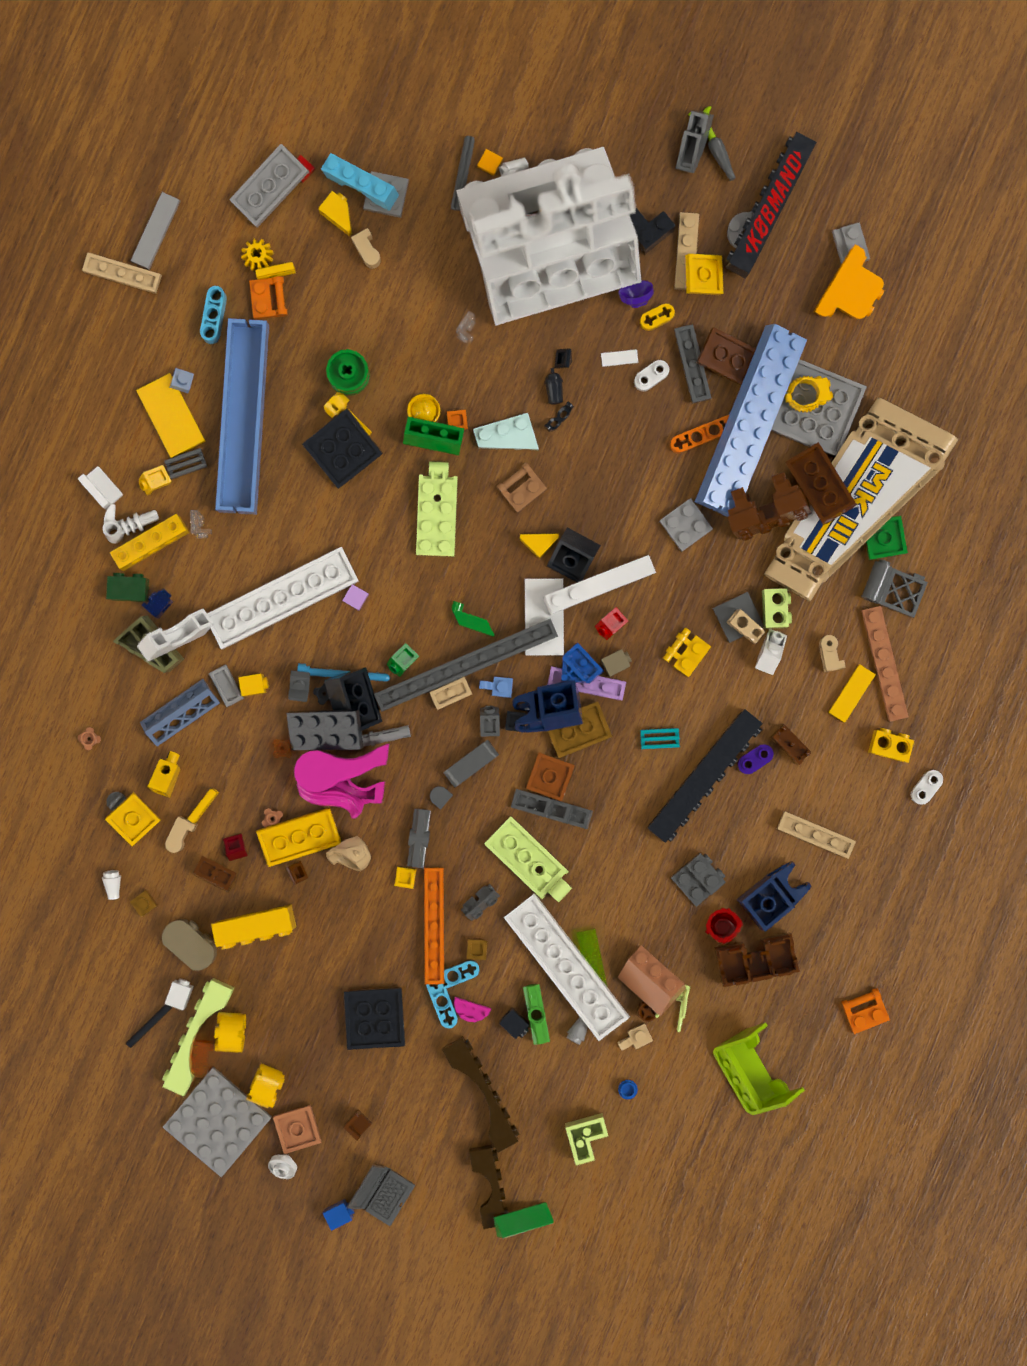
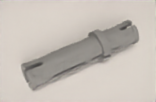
M409 725L374 733L371 731L369 734L362 735L363 747L370 745L373 747L376 746L375 744L411 737Z

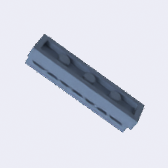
M202 679L140 723L145 734L156 746H159L220 702L212 693L206 681ZM207 696L211 697L212 701L210 703L201 704L202 700ZM190 708L196 709L194 714L186 715V711ZM174 719L180 720L178 725L170 726V722ZM158 730H163L164 734L156 739L153 734Z

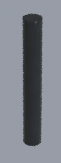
M165 1004L126 1042V1045L132 1048L173 1007Z

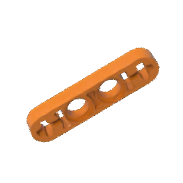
M729 415L673 437L670 443L671 450L679 454L720 438L723 432V426L720 422L723 421V425H725ZM712 425L718 426L719 434H710L709 427ZM694 432L702 435L700 442H694L691 439V435ZM684 436H688V442L682 445V449L674 447L676 440L682 442L686 440Z

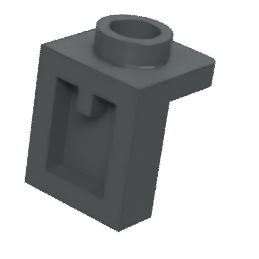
M291 670L288 699L307 702L310 673Z
M485 706L480 708L481 737L500 736L499 707Z

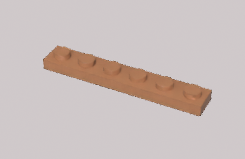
M878 606L862 610L888 721L908 718L882 608Z

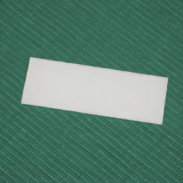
M637 350L601 353L602 367L638 363Z

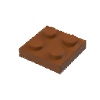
M538 753L526 789L562 801L575 765Z

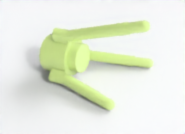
M685 985L686 989L676 999L681 1002L677 1032L681 1031L682 1021L686 1015L690 987Z

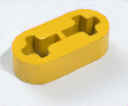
M662 304L644 313L640 319V325L644 330H653L670 322L674 317L675 310L670 304ZM663 309L671 311L669 317L665 315L659 317L658 315L663 313ZM646 317H648L649 319L656 317V319L652 321L651 326L649 324L644 323L646 321Z

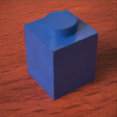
M346 1199L325 1208L323 1211L331 1231L353 1219L354 1209L347 1208L349 1203L346 1202Z

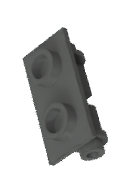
M490 884L485 885L476 893L479 898L478 901L472 896L462 905V912L471 921L478 919L488 906L490 907L497 902V898L500 895Z

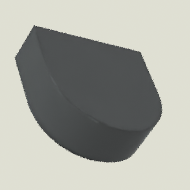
M441 786L435 787L430 793L432 803L440 810L453 796L446 788Z

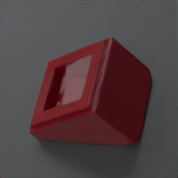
M242 833L223 839L226 856L229 861L248 856Z

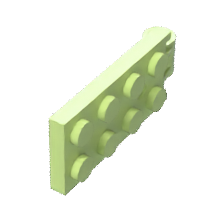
M430 461L429 476L419 475L416 555L455 556L458 476L448 477L449 462ZM436 494H439L441 496V500L439 502L434 501V496Z
M511 816L484 843L541 899L549 893L560 902L572 889L562 879L569 871ZM537 866H541L543 868V871L541 873H537L535 871V868Z

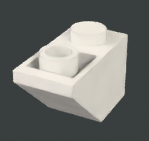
M772 629L768 630L757 659L756 669L771 675L774 674L781 660L787 635Z

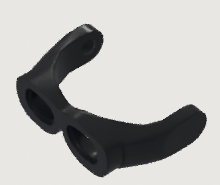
M568 401L558 411L557 418L550 419L544 425L545 429L549 432L555 431L569 417L574 406ZM565 411L567 415L561 418L560 414ZM553 421L558 422V424L555 427L551 426V423Z

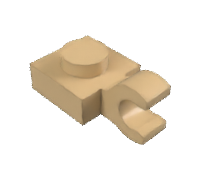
M642 1023L628 1030L629 1037L617 1043L621 1050L627 1049L631 1045L638 1049L652 1042L653 1039L645 1023Z

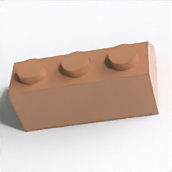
M642 945L628 959L617 977L660 1017L686 989L685 984Z

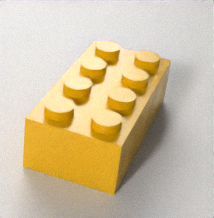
M291 904L216 921L211 924L216 947L221 946L223 950L232 948L238 942L241 945L253 943L256 938H259L260 941L268 940L274 937L273 934H279V937L289 935L296 928V922Z

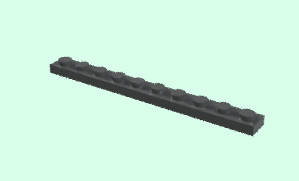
M548 619L374 694L381 712L552 640L558 637L552 620Z

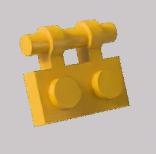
M684 628L681 633L677 634V639L672 646L666 649L667 653L663 659L669 663L672 657H674L677 661L673 667L689 678L711 646L698 636H695L690 641L687 637L691 631ZM684 643L687 648L680 655L677 651Z

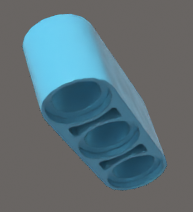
M212 286L208 289L200 328L201 337L209 344L216 343L220 338L227 301L225 292L219 286ZM215 293H221L219 300L212 299ZM217 311L218 316L215 319H210L209 314ZM208 330H214V335L210 338H207L206 332Z

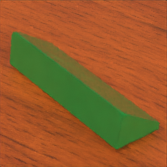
M546 1202L494 1217L496 1234L500 1238L510 1237L554 1223Z

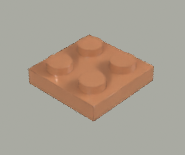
M311 1104L273 1116L284 1154L322 1142Z

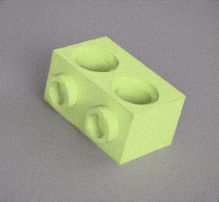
M787 588L762 590L763 629L787 628L789 623H792V614L788 612V604H791V594L787 592ZM774 594L781 596L780 604L773 602L772 596ZM775 613L781 614V623L774 622L773 615Z

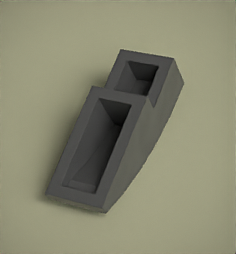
M698 110L691 111L687 130H684L676 169L690 173L695 172L710 132L713 114Z

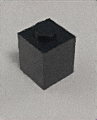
M513 1007L499 1020V1024L515 1039L518 1037L522 1038L529 1031L527 1028L529 1023Z

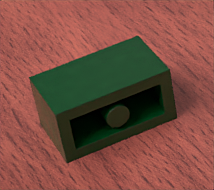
M113 573V576H107V600L148 602L149 579L144 578V574H132V577H125L124 573Z

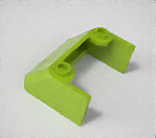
M766 1022L745 1029L719 1044L713 1051L715 1059L742 1106L751 1115L787 1106L805 1091L803 1087L790 1091L784 1081L780 1079L772 1080L757 1055L754 1047L760 1042L758 1033L768 1026Z

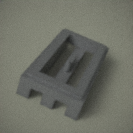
M201 448L164 461L171 480L207 467ZM198 454H199V457H197V458H194V459H191V460H188V461L179 463V464L174 465V466H171V465H170V464H172V463H175V462H178V461H181V460H184V459H187V458H189V457H192V456H195V455H198ZM199 461L202 462V464L182 470L177 473H173V470L185 467L187 465Z

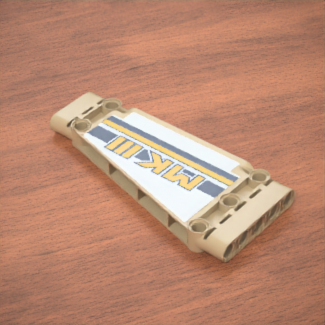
M877 398L868 413L860 419L857 430L850 433L832 461V465L857 506L823 525L808 501L812 514L808 515L807 519L801 521L794 520L785 535V542L777 548L776 556L764 575L800 597L811 601L821 584L826 582L842 564L943 469L945 460L958 439L949 432L882 398ZM873 424L870 429H865L866 425ZM900 441H906L902 446L897 445ZM933 458H939V461L936 463L930 462ZM787 551H790L791 554L788 557L784 558L783 554ZM818 569H823L822 574L815 575Z

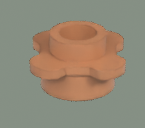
M88 727L85 732L78 735V741L84 745L86 750H91L93 745L100 743L101 737L94 733L93 728Z
M270 808L266 809L262 825L268 827L280 823L283 813L281 811H272Z

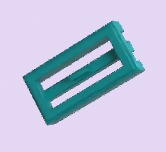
M679 728L640 730L641 749L680 747ZM675 732V736L645 738V734ZM675 740V744L645 745V741Z

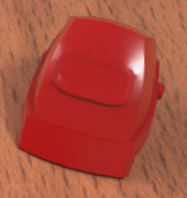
M721 908L710 915L706 923L707 929L705 933L710 934L719 943H729L740 932L743 923L730 908Z

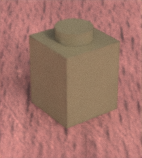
M621 649L601 659V662L608 676L611 677L630 667L629 663L632 660L628 652H623Z

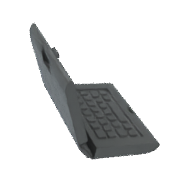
M372 1165L347 1208L365 1209L369 1214L391 1226L415 1184L386 1166Z

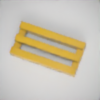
M293 262L256 269L255 272L258 279H267L295 274L296 270Z
M214 788L210 789L190 814L188 820L196 823L219 792Z

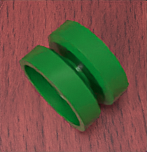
M350 349L340 350L328 360L326 373L334 390L346 396H351L362 392L366 388L370 379L369 367L364 357L357 351Z

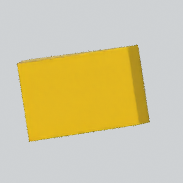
M520 534V541L539 559L559 538V534Z

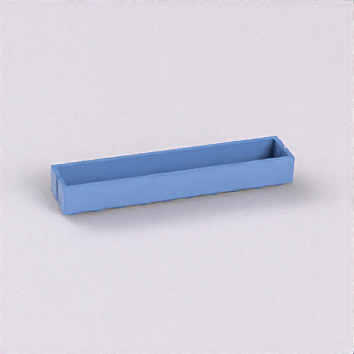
M228 318L215 510L221 513H236L237 510L240 514L257 515L269 324L263 320H249L251 327H248L245 319Z
M777 324L765 326L696 497V503L728 517V510L735 508L731 491L743 487L746 493L807 339L795 333H789V330Z

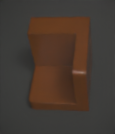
M358 1109L344 1124L343 1128L355 1140H358L372 1122Z

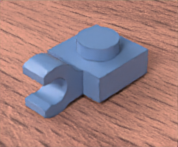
M494 677L493 682L480 681L479 689L492 690V696L511 698L513 679Z

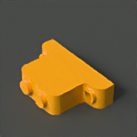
M856 244L851 247L813 313L820 317H831L835 310L838 309L854 319H862L865 316L869 317L874 310L873 303L876 299L879 300L885 290L882 289L884 286L882 278L862 266L867 258L863 248Z

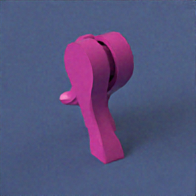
M390 743L357 758H341L324 751H309L303 754L297 760L294 768L299 795L311 804L344 808L350 813L352 819L357 818L361 814L364 804L383 802L385 781L370 787L361 788L355 785L351 778L360 776L375 767L387 765Z

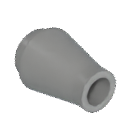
M581 1017L567 1031L568 1035L566 1037L578 1045L582 1041L584 1042L588 1026Z

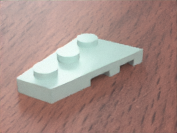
M528 413L473 429L478 448L539 450Z

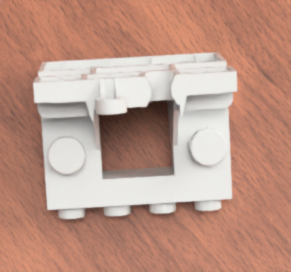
M604 147L594 150L584 148L567 158L557 161L547 159L536 167L523 171L510 170L499 178L486 182L473 181L464 188L456 190L466 230L470 231L481 265L488 303L495 326L641 283L638 238L629 214L635 213L633 186L628 175L615 178ZM540 210V213L536 216L526 218L525 214Z

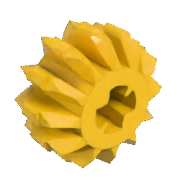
M254 238L252 245L246 242L248 248H242V252L245 254L241 256V259L245 260L244 265L246 267L250 266L251 271H254L256 267L261 269L263 265L269 267L267 262H273V258L270 256L274 252L269 250L271 247L269 243L264 245L263 239L257 243V240ZM256 252L261 255L259 258L254 256Z

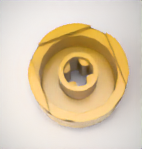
M218 1012L217 1023L220 1025L215 1027V1038H218L215 1041V1051L242 1053L245 1042L246 1014Z
M261 1063L250 1086L251 1091L247 1094L246 1100L267 1109L268 1107L273 1108L277 1099L276 1090L281 1089L285 1080L283 1072Z

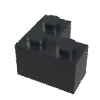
M637 208L635 213L629 214L637 234L638 248L644 255L674 232L676 226L664 211L650 222L645 219Z

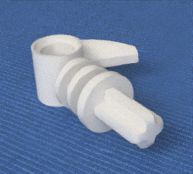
M111 504L104 516L103 532L109 542L119 543L122 541L125 533L127 536L130 531L136 533L135 529L138 528L140 531H144L143 526L158 521L159 516L156 510L140 516L134 513L132 519L127 517V521L123 519L116 521V506ZM114 529L117 530L116 533H114V534H109L112 530H114Z

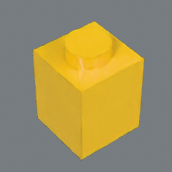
M264 674L238 677L242 697L267 693L266 689L269 688V683Z

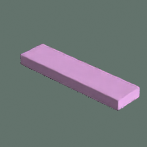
M551 666L547 685L564 682L561 681V668ZM598 676L590 684L576 683L579 692L622 701L626 682Z

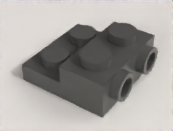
M698 853L671 877L696 907L726 883L724 880L726 876L719 868L715 870L711 866L713 861L706 853L704 855Z

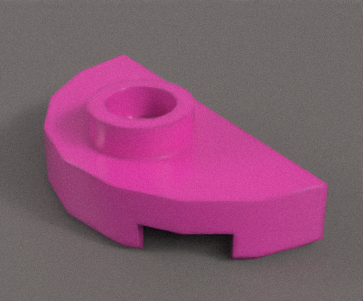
M459 997L454 999L456 1012L460 1018L467 1022L480 1021L487 1017L491 1011L489 1007Z

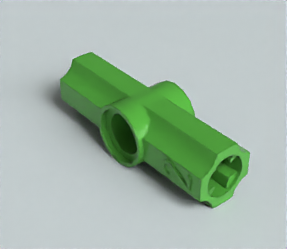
M540 985L524 986L523 991L533 1043L536 1045L550 1042ZM535 1009L542 1012V1016L538 1019L531 1016L532 1011Z

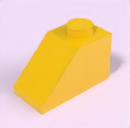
M332 191L318 208L319 213L350 237L352 230L349 206L346 202L347 198L339 192L336 194Z

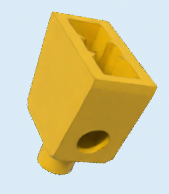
M169 751L166 760L159 759L148 784V788L152 792L168 798L171 797L180 772V767L176 765L179 754ZM167 769H170L168 774H164Z

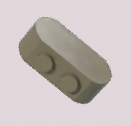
M175 920L169 923L163 931V945L192 970L199 971L207 968L214 962L217 955V948L213 943L214 939L209 934H203L199 931V926L192 920Z

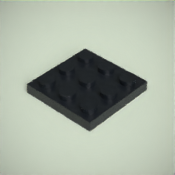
M348 408L302 443L338 489L383 454Z
M402 987L344 991L347 1050L405 1046Z

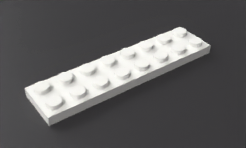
M340 547L207 613L214 623L211 630L221 650L359 582L343 548Z
M533 894L504 917L598 1041L630 1017L536 894Z

